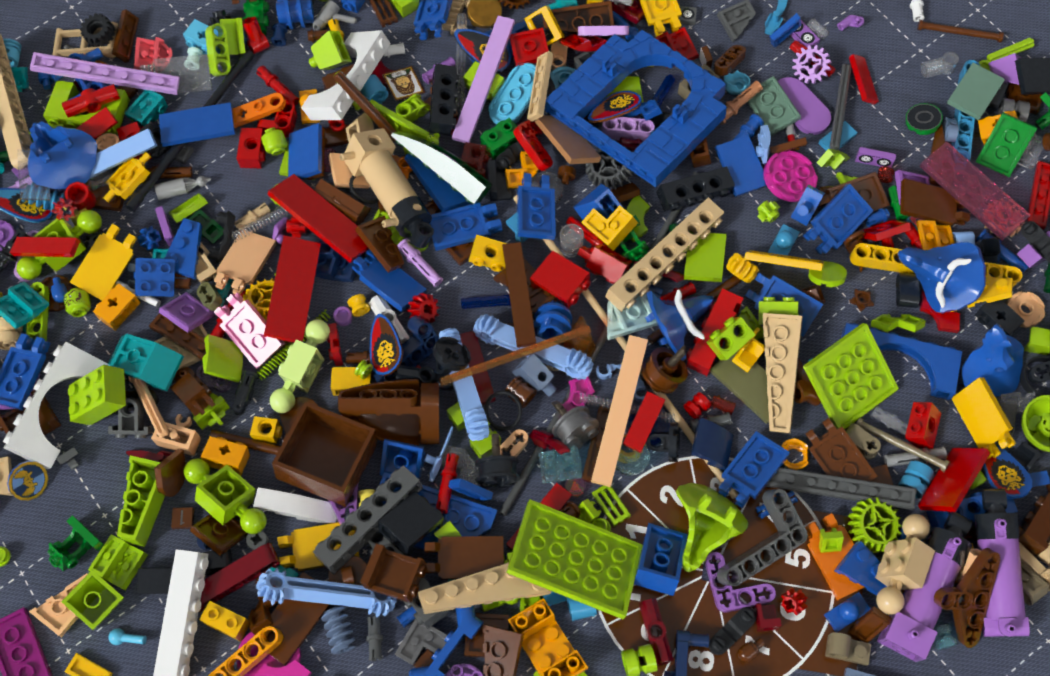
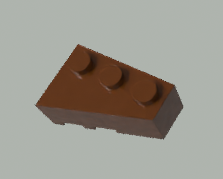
M1050 492L1044 497L1040 495L1033 504L1036 506L1033 512L1030 510L1023 518V521H1025L1022 527L1019 526V542L1034 557L1049 546L1047 541L1050 538Z

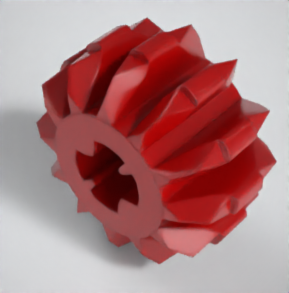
M425 293L413 296V301L408 302L411 309L407 311L412 313L409 318L418 315L428 323L435 322L434 317L439 316L437 310L441 308L436 306L438 300L433 299V295Z

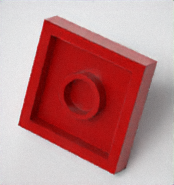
M543 27L510 35L509 39L516 66L524 65V63H537V57L549 51Z
M891 219L862 229L865 232L863 239L881 240L882 246L895 248L892 236L911 230L910 223Z

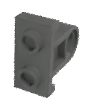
M138 398L126 399V406L118 410V425L108 426V434H115V438H127V434H134L135 438H147L148 434L154 433L153 425L144 426V405ZM129 403L134 405L133 413L128 410Z

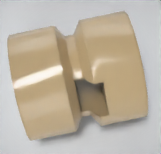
M0 317V349L10 350V347L16 348V342L23 331V326L15 329L3 317Z

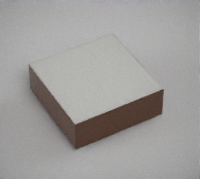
M707 46L701 47L699 55L701 64H706L711 69L713 58Z

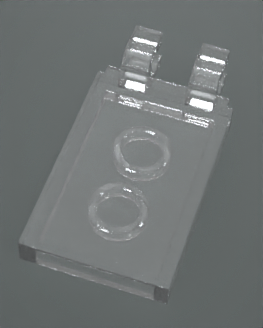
M207 54L158 58L152 61L153 64L140 65V70L179 76L178 93L212 90L209 57ZM156 92V93H158V94H160V95H165V94H167V93Z

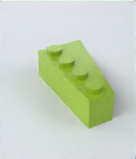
M130 455V469L126 476L127 487L123 494L124 506L120 513L117 536L127 543L145 547L165 497L162 493L158 492L154 470L161 462Z

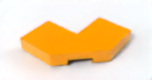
M526 151L520 152L522 168L505 170L507 188H518V185L522 186L524 173H530L532 179L539 171Z

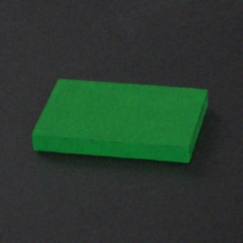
M1002 112L975 162L1010 177L1037 127Z

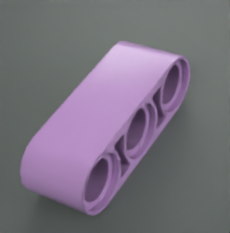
M617 117L603 121L601 131L612 140L619 141L623 137L631 140L641 139V142H643L654 132L655 126L651 120L645 121V119Z

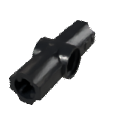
M400 365L394 372V380L418 379L419 387H421V383H439V389L449 391L453 389L450 374H438L436 370L428 366L416 368ZM421 375L426 376L428 381L423 380Z

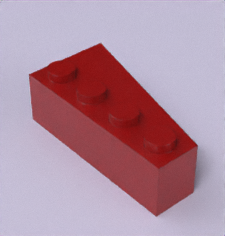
M722 288L717 301L713 303L709 310L711 312L709 317H705L701 325L705 339L695 337L693 341L695 346L693 349L690 348L686 355L688 360L686 367L708 376L717 355L706 342L710 339L711 333L717 329L721 330L725 326L724 322L727 319L737 317L744 299L743 297ZM723 338L719 342L720 347H722L725 341Z

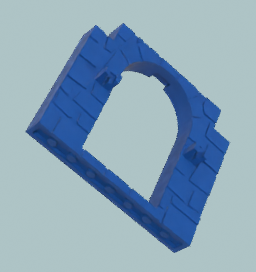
M641 30L629 42L614 34L546 98L545 111L656 188L725 119L727 106L719 100L725 95L726 83L722 79L714 75L712 76L708 70L702 69L692 60L682 56L678 51H673L664 42H659L650 33ZM647 66H664L671 69L676 66L684 72V77L690 85L691 92L681 106L676 104L673 107L672 115L644 140L634 152L629 151L583 119L632 72Z

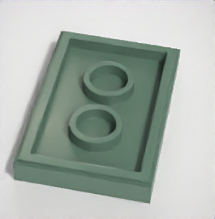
M972 63L947 101V104L980 120L1005 79Z
M774 76L762 82L763 90L747 102L754 114L762 118L764 125H768L770 136L801 119V115Z

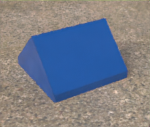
M384 439L380 475L383 476L384 472L392 474L396 469H400L404 465L412 474L420 479L426 457L424 447Z

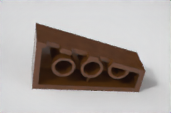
M611 1L551 9L562 32L578 33L579 26H614ZM543 17L544 29L550 30L546 20Z

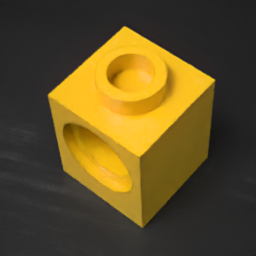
M254 416L250 436L254 440L277 444L278 438L282 436L283 428L277 419ZM266 428H272L269 433H263Z

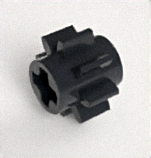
M225 10L212 12L213 17H210V22L213 25L220 23V19H231L229 13L226 14Z

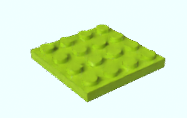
M865 323L860 324L803 366L828 417L836 429L842 426L845 430L899 389L868 325Z

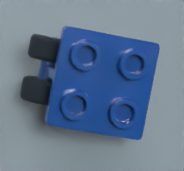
M136 258L135 262L128 263V271L134 272V279H128V286L135 289L136 296H174V259Z

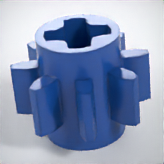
M152 226L140 230L141 235L137 237L140 246L146 248L147 251L159 247L157 242L162 240L159 231L153 229Z

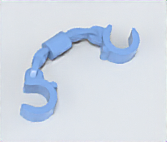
M607 364V374H601L599 366H597L596 375L602 380L611 378V372L620 369L621 364ZM639 375L634 399L638 402H643L645 396L640 397L636 393L639 390H645L644 382Z

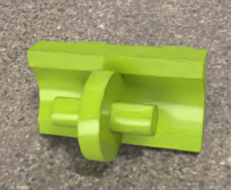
M212 393L210 397L214 400L215 405L213 407L207 406L204 409L205 413L203 415L199 413L194 416L193 420L202 430L208 425L210 427L213 426L216 422L220 426L224 424L221 418L226 415L225 411L230 407L222 396L218 397Z

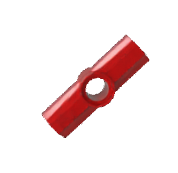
M112 84L98 90L92 88L85 89L81 92V96L61 104L69 118L85 111L95 113L101 109L102 105L118 100L120 96L115 85Z

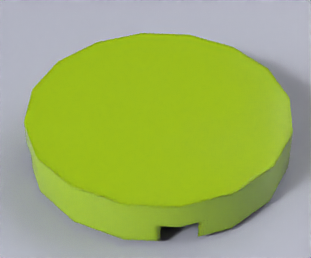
M823 261L824 268L822 271L809 269V279L819 286L822 283L826 284V287H837L842 285L847 278V270L834 262Z

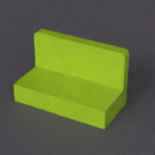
M242 18L220 19V23L227 30L229 55L245 54Z

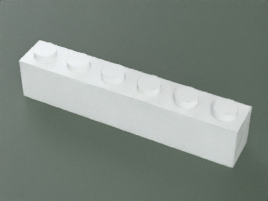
M176 549L153 676H188L190 673L189 664L194 650V635L198 627L197 618L198 612L201 609L200 600L205 587L204 577L209 564L207 553Z

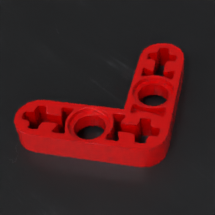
M527 120L520 123L513 131L514 136L536 167L541 171L548 170L553 165V161L536 137L543 134V131L535 121Z

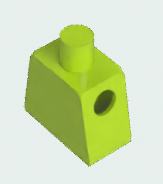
M339 31L326 32L311 46L314 56L309 59V64L313 68L318 66L320 70H331L352 62Z

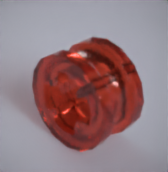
M883 166L878 169L877 176L880 182L891 183L895 171L890 167Z

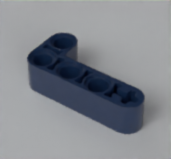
M418 315L411 317L408 321L407 326L412 337L402 344L403 359L400 365L417 366L433 353L434 344L439 340L431 324ZM372 369L371 378L377 383L393 381L394 372L387 376H381Z

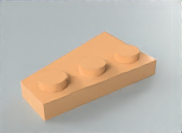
M87 573L65 587V590L54 597L51 596L44 604L38 608H33L29 612L58 636L63 637L79 617L61 601L87 576Z

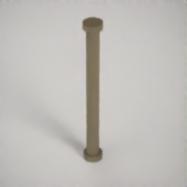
M862 418L857 422V425L866 432L941 468L943 472L946 471L950 463L948 460L943 461L864 422Z

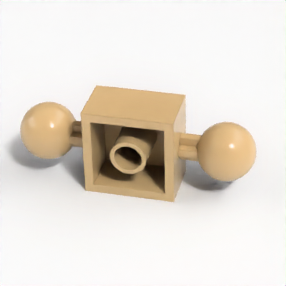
M911 514L904 519L902 529L906 538L904 540L888 542L885 546L881 563L878 566L875 578L887 587L878 592L876 603L879 609L886 614L893 615L903 609L905 600L901 590L923 588L935 550L921 541L929 534L930 524L920 514Z

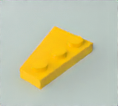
M986 278L982 294L975 302L967 305V307H974L976 303L984 301L991 303L1011 298L1013 278Z

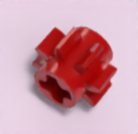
M60 197V201L57 203L53 202L55 206L51 212L57 214L56 218L58 220H61L63 217L64 220L69 221L71 216L75 217L74 210L77 207L71 205L72 200L68 199L65 202Z
M294 216L291 219H287L286 231L291 233L292 237L301 238L303 233H307V227Z
M792 587L781 595L783 598L781 606H783L787 613L794 612L795 615H798L808 607L805 604L807 597L801 589L795 591Z

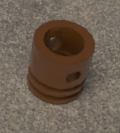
M520 376L515 377L505 389V391L512 392L518 397L522 409L533 400L537 393V390L525 382L524 379H521Z

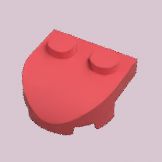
M137 37L133 69L156 73L165 70L172 58L171 47L169 48L165 41L159 37H156L155 41Z

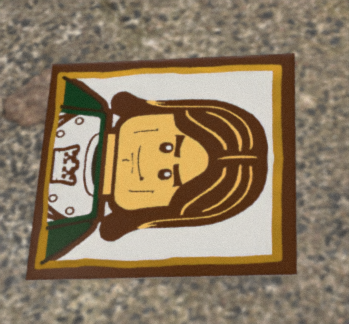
M412 66L382 74L395 101L409 98L415 93H425Z

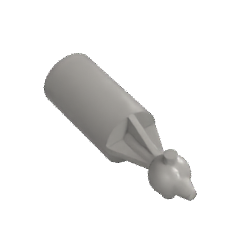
M199 176L194 180L183 177L155 184V192L160 201L187 194L197 185L203 187L211 181V178Z

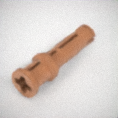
M758 81L751 84L735 99L725 103V106H727L726 117L721 122L722 125L732 115H736L738 109L763 90L762 85Z

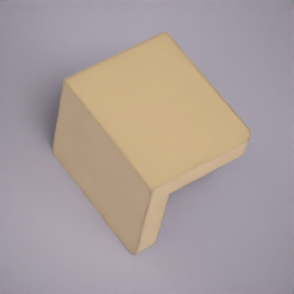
M205 254L201 255L202 258L198 260L196 265V278L201 284L210 281L217 275V271Z

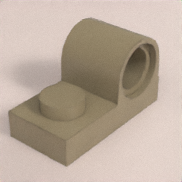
M1021 562L1024 603L1031 606L1048 593L1049 584Z
M833 632L827 637L825 656L868 666L871 644L853 640L847 634Z

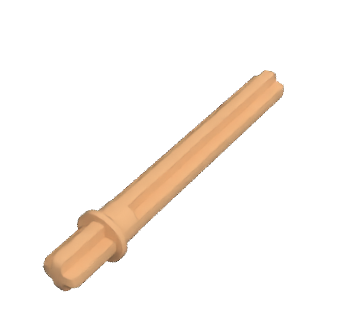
M128 376L129 381L133 383L157 435L160 438H164L169 434V430L145 381Z

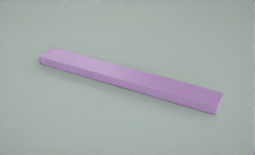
M502 16L497 17L453 132L452 140L470 144L513 30L514 19Z
M33 52L30 70L35 72L173 95L178 94L180 84L179 76Z

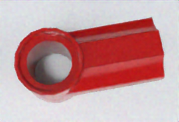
M248 17L244 19L242 24L248 38L247 44L250 50L257 54L269 48V42L264 33H262L257 18Z

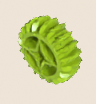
M873 497L876 498L875 503L871 498H868L866 501H858L856 506L851 508L853 513H850L848 517L852 521H849L847 525L852 527L848 533L854 534L853 541H861L871 552L878 553L884 552L888 542L898 540L897 537L902 534L898 530L902 527L901 524H898V520L902 517L896 516L898 510L891 509L892 505L887 506L886 501L881 504L878 497ZM874 523H880L879 525H876V527H870V525H873Z

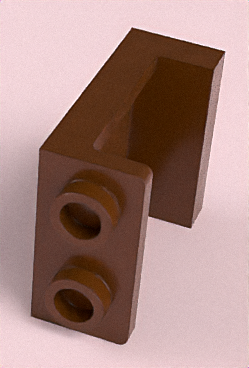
M36 390L31 392L32 396L35 394ZM45 396L39 408V423L44 436L61 426ZM26 408L24 410L13 409L4 415L0 413V430L2 432L5 431L6 434L8 431L13 432L16 427L13 422L18 414L24 413Z
M376 543L360 583L365 589L411 603L413 597L415 598L419 592L421 578L426 574V562L421 557L415 559L389 551L384 545Z

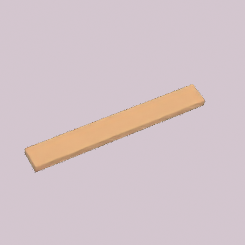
M629 335L596 460L592 483L611 487L648 342L647 339Z

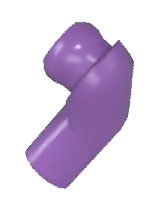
M849 15L839 22L837 27L841 31L848 26L857 28L864 24V18Z

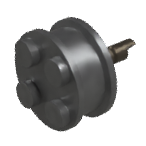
M558 400L551 402L562 416L553 426L552 434L556 438H560L570 450L578 451L589 439L597 436L599 433V422L596 418H591L589 415L590 411L586 406H578L567 411Z

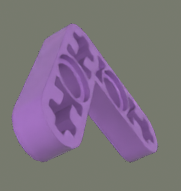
M712 552L707 556L705 567L714 601L719 611L727 613L744 607L751 608L756 603L765 605L771 603L775 598L776 591L770 584H760L733 590L732 586L728 585L717 587L714 583L717 573L712 574L716 569L714 564H710L712 557H715V560H719L718 570L726 565L724 557L718 552ZM763 589L771 593L768 599L765 596H759L757 598L758 602L755 601V594H761ZM725 590H728V592L724 594L726 600H730L731 602L729 603L728 607H725L724 604L720 603L723 600L722 593L718 595L717 592H723ZM748 593L751 596V602L748 604L743 603L740 600V594Z

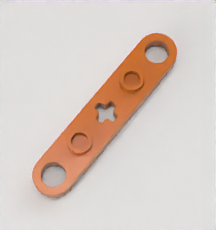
M273 93L233 108L234 128L264 118L274 112H280L285 107V98L280 93ZM280 99L279 104L273 106V101Z

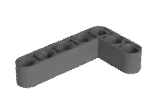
M772 489L764 492L762 497L763 503L778 532L721 567L717 572V579L720 584L728 586L740 585L807 540V530L786 491ZM774 495L777 496L776 503L774 502ZM784 513H786V520L783 518ZM794 531H795V533H796L795 539L793 538V532H794ZM778 541L780 542V548H779V549L777 548V542H778ZM762 551L764 552V558H763V560L761 559V552H762ZM746 561H747V563H748V568H747V570H745V567H744V564H745ZM729 572H731L732 578L730 581L728 580Z

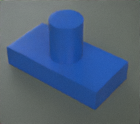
M808 185L791 218L807 226L825 193Z

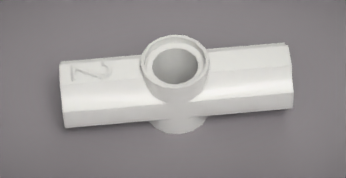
M378 295L371 298L368 304L375 316L383 314L389 320H392L391 322L399 335L401 344L406 342L410 337L386 300Z

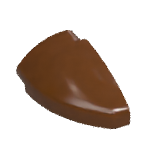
M418 379L393 380L361 385L339 392L338 409L341 415L376 429V439L383 442L384 439H390L419 446V443L439 444V383H421V387H419Z

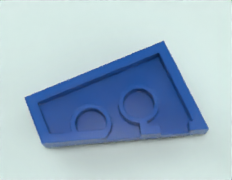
M183 218L164 258L175 260L176 274L195 280L197 277L196 265L199 260L198 248L200 247L202 225L199 222Z
M861 541L853 545L834 570L838 574L847 576L850 581L866 587L869 592L876 596L881 589L887 587L875 578L881 562Z

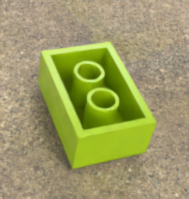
M102 365L70 384L68 388L70 422L92 425L126 406L124 369Z

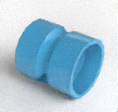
M910 461L905 470L906 475L902 476L898 486L916 488V499H921L927 490V485L934 476V471L924 463Z

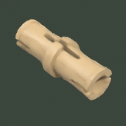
M264 202L256 209L247 211V214L236 220L234 225L241 232L242 229L249 225L258 223L259 219L271 213V211Z

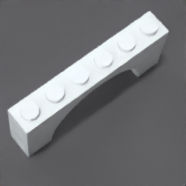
M382 30L351 32L344 42L351 57L357 58L353 68L346 77L359 91H361L391 44ZM337 83L326 91L309 95L301 108L310 120H342L354 100Z
M65 342L62 346L58 345L53 353L56 356L52 363L48 362L43 370L46 375L43 380L38 379L33 388L36 390L33 397L29 396L23 405L26 408L24 413L17 415L13 422L16 427L13 432L8 431L3 440L6 443L3 447L4 449L29 461H35L43 465L45 469L52 467L61 450L53 446L41 430L39 408L43 397L51 387L62 381L80 379L102 365H109L68 342Z

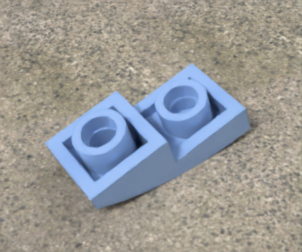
M768 125L760 126L758 146H756V154L761 158L763 164L767 163L770 151L771 136Z

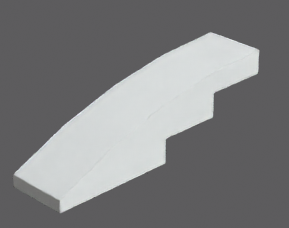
M259 487L257 489L254 508L275 512L278 515L296 517L298 520L324 524L337 523L336 515L327 501Z

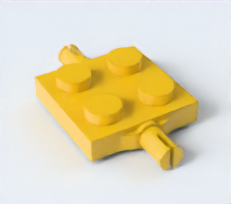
M145 152L139 160L132 158L124 162L105 182L109 185L110 190L102 198L109 203L115 195L121 196L124 200L131 196L134 190L150 174L144 164L151 156Z

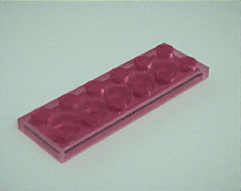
M947 141L919 166L1002 241L1031 216Z

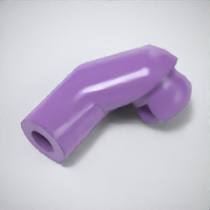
M283 217L274 225L272 238L279 244H282L284 236L282 232L286 228L287 217Z

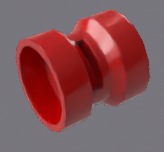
M698 392L691 401H687L683 406L685 411L696 420L703 411H707L711 407V403L705 395Z

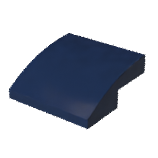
M700 418L696 428L691 455L707 460V465L725 471L728 467L734 435L720 425Z

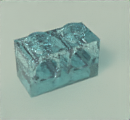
M578 447L569 448L570 452L559 454L556 450L538 453L542 483L582 478Z

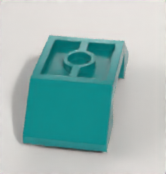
M125 334L120 338L108 361V366L124 369V375L143 380L151 387L168 391L184 356L157 342Z

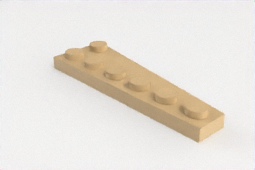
M763 313L769 428L771 432L791 434L803 317L798 315Z
M509 563L419 591L418 597L424 614L454 610L456 608H467L477 604L486 605L496 601H511L515 598L549 595L552 591L506 573Z

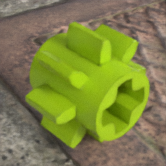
M766 200L758 207L759 215L757 217L762 222L768 221L772 223L780 216L778 210L780 206L775 201L769 202Z

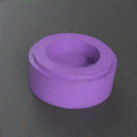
M342 306L334 311L333 318L337 325L347 326L352 322L353 315L348 307Z

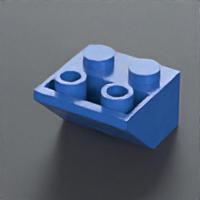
M600 184L573 208L582 220L593 208L608 219L619 205L622 207V205L608 187Z

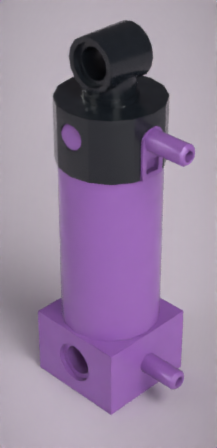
M951 512L943 528H932L925 544L935 550L923 588L907 589L904 591V607L900 612L888 615L892 618L891 623L881 631L877 639L878 643L915 662L926 659L938 633L933 629L943 609L934 602V595L940 588L953 587L960 570H962L972 548V544L965 537L971 528L973 520L957 512ZM948 594L943 597L942 603L947 600Z

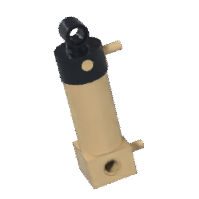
M384 128L353 133L345 153L340 154V159L345 161L354 177L363 175L389 216V219L382 221V226L384 228L394 226L400 236L404 238L410 237V241L415 247L425 248L434 233V229L430 225L432 216L393 159L392 154L396 148L395 144Z

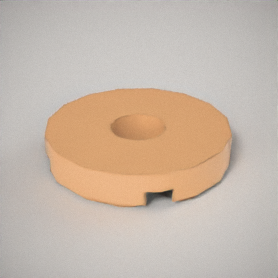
M1017 292L1006 302L1010 308L1025 320L1020 327H1034L1045 316V305L1040 297L1034 293ZM1021 306L1028 307L1030 313L1023 312Z

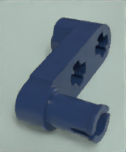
M677 630L674 671H664V676H687L689 646L708 648L709 634L690 633V631Z

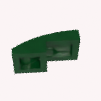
M198 209L189 218V220L201 223V236L213 245L224 235V228L214 219L208 217L201 209Z

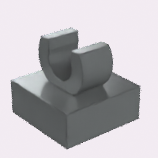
M74 447L56 458L60 465L67 462L71 470L79 466L73 458L78 455Z

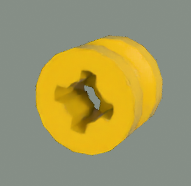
M364 294L352 296L347 301L349 307L352 308L354 317L363 316L371 309L369 304L365 302Z

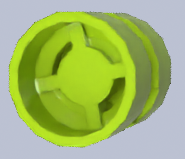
M651 644L639 646L636 651L633 648L621 651L627 676H640L641 672L648 674L657 671L656 658ZM640 656H642L643 663H644V664H642V665H640L639 658H638V657H640Z

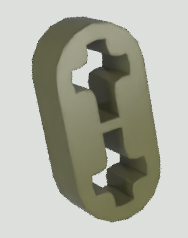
M209 282L200 284L197 289L199 299L210 311H215L222 304L220 294Z

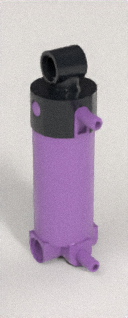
M1004 488L982 489V505L986 512L985 514H974L978 550L982 551L985 548H990L1000 555V564L984 618L983 636H1029V617L1025 615L1018 513H1006L1007 494ZM987 574L982 577L984 581L987 577Z

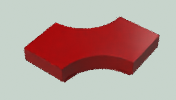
M922 291L920 295V311L926 312L936 321L938 331L958 333L960 330V313H939L934 311L930 307L924 291Z

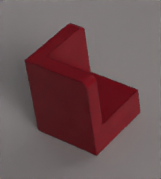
M755 604L757 632L779 630L782 627L781 618H777L774 604Z

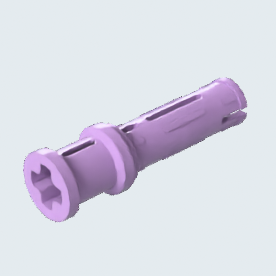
M408 238L403 239L397 246L399 251L406 257V261L413 263L434 287L441 284L443 278L423 259L420 250L415 249Z

